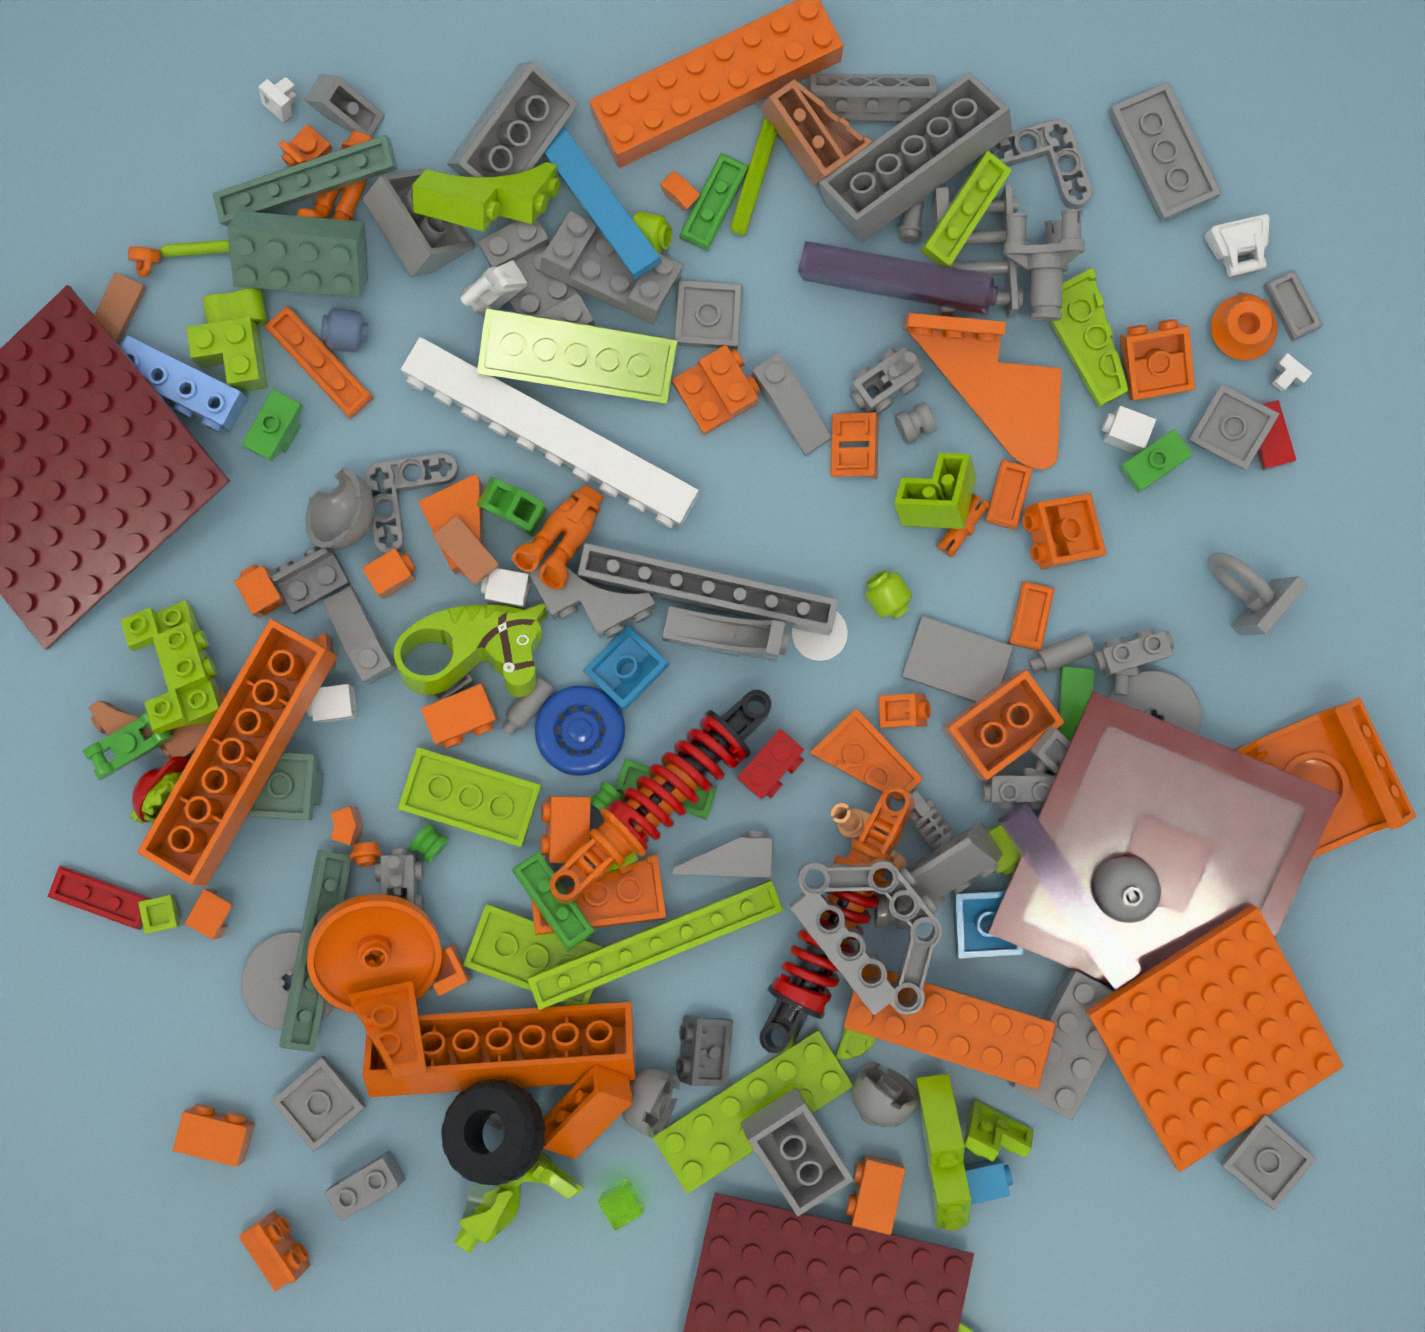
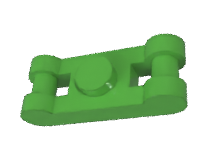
M145 712L140 718L101 741L86 747L83 753L87 760H92L96 767L94 772L97 778L102 780L174 737L172 732L168 730L157 735L152 731L153 735L147 739L142 730L149 727L152 731L148 714ZM111 749L116 758L108 762L103 753Z

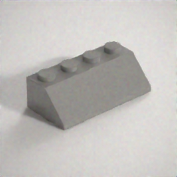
M532 61L520 63L453 154L447 165L460 176L498 177L530 170L578 106V103Z

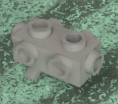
M905 346L897 352L894 348L887 351L878 359L880 363L871 370L867 366L853 376L855 381L852 382L850 388L853 391L850 394V398L859 410L865 408L870 413L876 409L879 414L894 403L891 399L900 392L905 396L920 385L917 380L920 379L923 373L921 370L923 365L914 352L907 351ZM875 388L878 391V395L870 397L867 389Z
M1154 628L1135 633V640L1124 642L1123 637L1104 642V649L1093 652L1096 668L1099 671L1102 670L1104 676L1116 675L1115 695L1126 696L1128 694L1129 677L1139 674L1138 666L1173 656L1171 649H1174V642L1169 631L1155 633Z
M1038 759L1035 768H1023L1022 776H992L987 780V783L982 784V801L996 803V809H1016V803H1029V809H1041L1055 776L1046 774L1048 768Z
M409 848L390 849V855L381 856V862H377L375 867L376 881L381 882V894L404 898L424 911V895L418 894V881H423L424 879L423 861H418L417 855H410Z

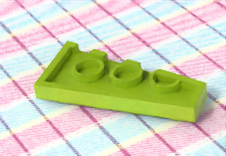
M1094 267L1063 283L1062 308H1060L1062 319L1049 321L1094 402L1100 408L1126 394L1129 390L1118 352L1115 351L1110 323L1106 319L1101 292L1099 293L1095 280L1096 274Z

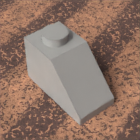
M319 74L304 101L333 123L350 132L357 131L368 136H372L384 116L380 110L337 75Z

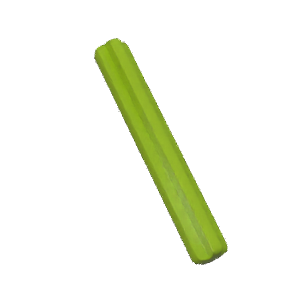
M767 117L763 120L730 226V231L739 236H745L778 134Z

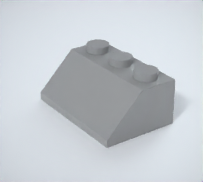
M425 169L380 175L362 198L411 277L433 273L470 251L475 246L462 225L414 213L412 184Z
M979 822L906 869L917 882L912 888L920 898L926 894L937 907L945 901L943 897L945 894L952 890L955 894L960 893L972 884L970 879L979 873L983 878L994 872L999 867L997 862L1003 853L982 822ZM901 895L897 897L911 907L912 898L910 896Z

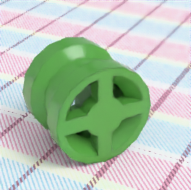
M605 780L600 785L601 790L597 795H592L590 801L600 811L608 807L614 800L625 802L623 794Z
M428 823L416 835L408 848L413 852L418 851L421 853L423 860L430 864L441 853L450 839L445 835L436 833L435 827Z

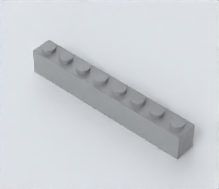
M587 543L584 544L578 570V577L584 581L637 593L649 592L651 596L757 620L785 622V626L824 635H830L832 632L839 601L838 599Z

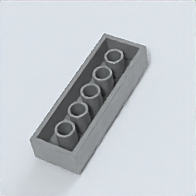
M969 72L819 181L825 206L863 243L1012 134L1010 109Z

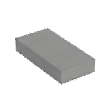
M1294 270L1263 286L1291 342L1323 326Z

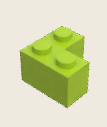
M251 317L186 327L190 357L201 368L224 364L227 384L241 392L268 388L258 325Z
M938 453L932 479L901 477L894 505L902 526L965 528L977 479L970 454Z

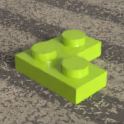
M975 1099L969 1108L964 1147L968 1148L975 1155L983 1156L991 1161H994L999 1154L1000 1145L1008 1152L1017 1153L1026 1158L1032 1149L1034 1130Z

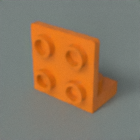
M272 1211L238 1237L274 1291H277L288 1282L291 1284L295 1282L311 1264L308 1261L310 1257L306 1248L299 1242L296 1244L290 1235L291 1228L287 1220L282 1215L278 1216L275 1211Z

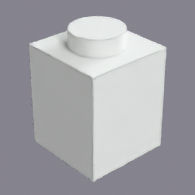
M1119 406L1113 414L1108 413L1101 429V431L1106 432L1103 442L1137 455L1146 448L1156 419Z
M496 568L482 580L481 593L485 594L484 599L488 603L526 609L532 579L526 573Z
M343 684L319 688L307 709L308 716H313V721L317 723L358 718L354 686Z

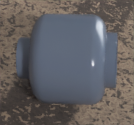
M334 308L330 310L328 315H323L321 340L326 341L329 349L355 352L359 349L360 342H367L368 323H362V316L358 311Z

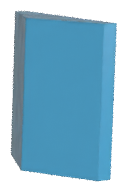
M627 625L583 671L625 711L670 664Z
M1005 890L960 892L955 894L954 927L958 958L1024 955L1022 947L988 933Z

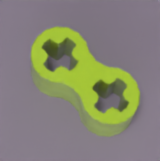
M247 288L232 293L211 294L203 298L206 324L244 317H251L258 327L267 323L263 292L260 289Z

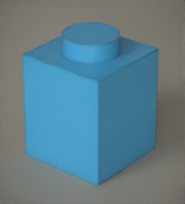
M998 1157L994 1161L987 1159L964 1164L971 1195V1205L1010 1196L1008 1186L1013 1185L1009 1166H1004Z

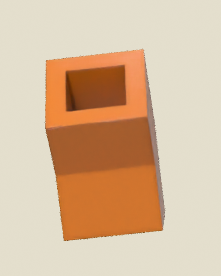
M672 171L660 184L664 194L674 201L682 211L688 209L700 196L692 185L675 171Z

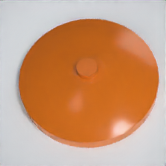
M369 894L354 897L329 910L314 927L307 948V968L315 989L333 1006L353 1014L356 1013L348 1000L347 994L413 980L416 1000L420 999L434 983L440 970L442 958L440 937L431 918L414 903L397 896L385 894Z

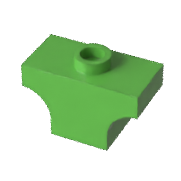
M272 389L241 445L273 462L278 453L281 451L287 452L301 427L298 420L303 405Z
M1173 429L1123 463L1120 469L1137 493L1171 472L1193 454L1177 431Z
M494 477L490 478L476 504L478 507L529 536L534 535L547 510L544 507L545 503L521 488L511 486Z

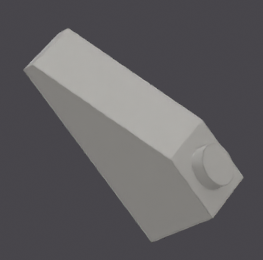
M779 352L752 370V377L757 382L761 394L805 456L832 438L797 377Z
M352 586L322 601L347 655L363 682L370 685L397 669Z
M746 831V837H738L674 867L673 875L771 878L772 838H765V831Z

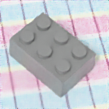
M796 1087L740 1123L747 1140L797 1217L854 1181L844 1161Z

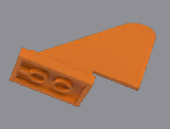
M916 313L905 315L902 329L909 332V336L914 338L1005 450L1016 461L1025 466L1035 469L1051 467L1058 457L1062 368L998 362L1001 336L1005 335L1006 322Z

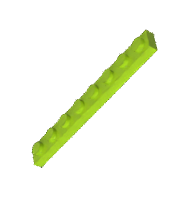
M768 880L527 977L538 1009L541 1010L782 912L783 908L772 880Z

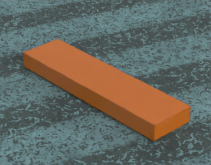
M288 305L264 326L350 419L374 399Z

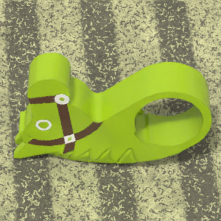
M539 604L525 610L505 605H467L445 609L422 618L404 631L395 644L394 659L402 682L416 693L435 695L448 690L479 663L486 661L498 674L504 676L506 690L509 694L517 698L531 694L537 684L533 654L539 642L543 641L540 625L547 617L546 605ZM425 643L448 644L446 647L452 651L453 655L449 664L442 671L424 676L415 674L405 667L407 656L417 646Z

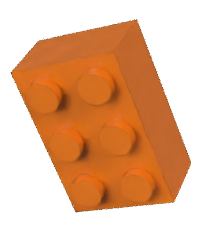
M1018 670L941 728L978 779L987 781L1032 748L1050 726L1057 729L1065 722L1027 670Z

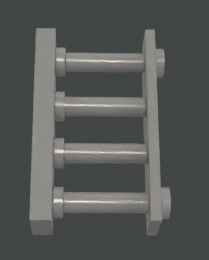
M1005 185L1001 194V200H993L985 212L1002 214V230L973 231L964 245L1006 243V215L1018 212L1017 196H1012V185ZM949 187L936 188L932 197L934 228L954 199L949 198ZM1005 256L1004 261L958 263L956 259L946 270L935 263L938 316L953 317L955 310H959V306L1007 305V318H1014L1019 307L1023 305L1022 288H1017L1016 264ZM1005 274L1006 292L959 293V290H954L953 279H957L959 275Z

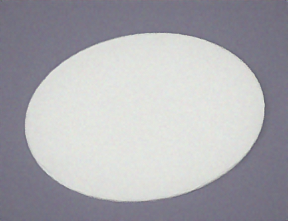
M837 611L830 635L792 627V638L797 650L812 660L824 661L835 657L842 651L847 641V625Z

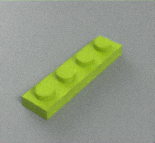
M989 151L985 152L920 251L942 269L946 270L949 268L1012 170Z

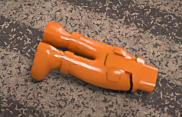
M352 131L348 141H343L342 147L339 150L374 138L357 131ZM367 179L318 195L313 209L301 208L297 211L296 216L328 219L329 214L333 210L334 202L340 190L343 189L339 203L334 211L335 215L330 219L352 220Z
M583 485L578 492H572L569 499L561 503L550 514L541 530L533 538L534 542L522 544L515 549L512 554V560L515 565L525 572H533L541 563L546 551L552 547L556 538L563 534L564 537L553 550V554L543 563L539 572L540 579L546 586L555 590L562 589L568 580L566 563L571 560L573 554L589 536L594 526L595 518L600 512L599 505L603 501V496L587 485Z

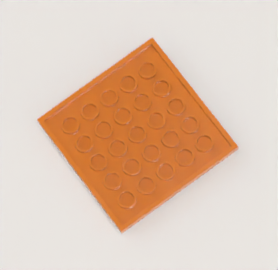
M1253 904L1085 1010L1172 1164L1179 1172L1256 1124L1263 1114L1266 1116L1270 1115L1344 1067L1259 908Z

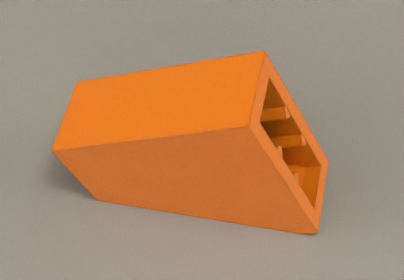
M477 474L469 476L418 501L434 534L457 515L484 546L483 509L476 505L483 493V485ZM441 548L451 570L455 573V575L460 572L462 575H465L460 570V568L454 563V561L447 555V553Z

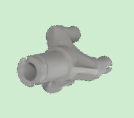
M1062 210V220H1055V223H1052V220L1046 221V242L1041 245H1029L1026 242L1027 214L1009 213L1006 215L1007 241L1003 244V256L1026 270V272L1031 273L1030 308L1032 309V314H1030V320L1057 321L1062 319L1060 308H1062L1063 273L1068 271V264L1078 254L1084 252V239H1081L1082 210Z

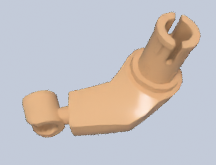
M845 803L836 804L831 810V817L837 823L839 832L848 839L859 840L862 829L871 813L859 809H850ZM877 828L878 831L882 832L885 835H888L887 832ZM894 849L890 856L894 859L893 864L901 871L906 867V860Z

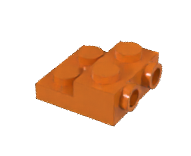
M1170 319L1158 322L1159 328L1147 330V325H1135L1127 328V334L1119 335L1122 365L1126 367L1129 399L1134 401L1195 390L1189 326L1178 324V319Z
M727 345L699 360V364L671 379L673 386L703 435L708 434L758 404L759 398L756 394L761 391L757 382L752 376L745 377L741 370L744 362L736 349L730 351Z
M1091 493L1041 501L1025 508L1022 523L1024 529L1031 533L1033 545L1031 546L1030 554L1032 560L1039 564L1040 570L1098 558L1107 554Z

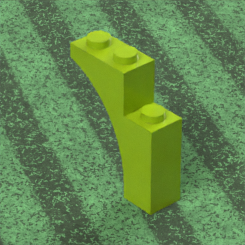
M545 162L521 173L498 177H465L425 169L412 184L414 213L480 231H485L490 223L498 218V215L533 224L540 214H544L553 197L556 198L559 193L561 181L557 178V165Z
M947 1073L916 1078V1096L920 1100L918 1106L927 1152L936 1229L944 1228L946 1231H956L962 1229L964 1225H969L971 1195L963 1162L965 1147L950 1076Z

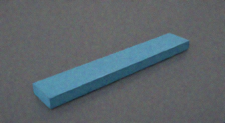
M563 126L543 154L550 163L557 165L558 175L636 280L662 263L661 258Z

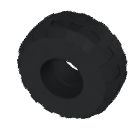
M486 1081L470 1085V1087L461 1091L451 1105H449L442 1124V1147L449 1164L462 1175L461 1177L482 1185H500L518 1180L530 1168H533L543 1150L546 1129L541 1113L542 1110L532 1098V1095L517 1085L504 1081ZM497 1113L504 1124V1138L501 1145L495 1151L490 1152L483 1141V1128L490 1115Z

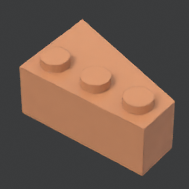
M793 79L769 96L760 108L815 186L823 178L873 143V141L867 136L863 137L849 126L850 123L847 120L836 116L825 107L826 104Z

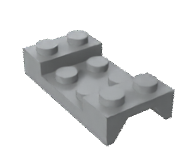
M569 211L541 257L540 271L654 325L674 283L678 284L681 278L684 264L657 252L662 263L635 280L604 236L597 232L598 228L593 221Z
M538 219L533 224L516 220L478 241L480 249L490 267L500 266L514 260L526 279L528 285L509 300L516 313L595 326L590 312L576 289L540 271L541 257L550 242Z

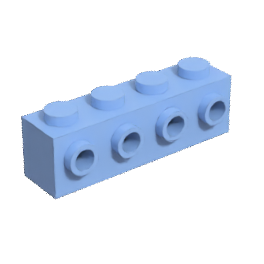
M130 336L125 338L121 346L122 350L164 400L175 404L173 410L188 418L192 414L203 418L201 423L214 431L219 432L220 428L231 432L248 400L241 391Z

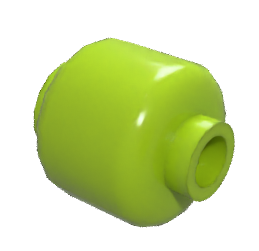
M644 211L636 212L632 216V220L655 251L661 254L663 250L668 249L672 240V227L668 224L667 219L660 214Z
M882 570L866 582L865 598L879 617L892 616L893 619H896L909 610L907 604L912 598V592L898 572Z

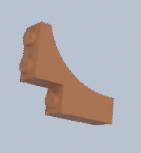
M219 690L222 702L229 691ZM98 700L88 707L93 714L91 721L101 733L106 732L108 736L140 718V716L126 713L105 701ZM210 723L187 725L171 729L170 731L174 737L160 746L162 752L169 760L177 756L190 759ZM149 727L142 730L147 739L153 735Z

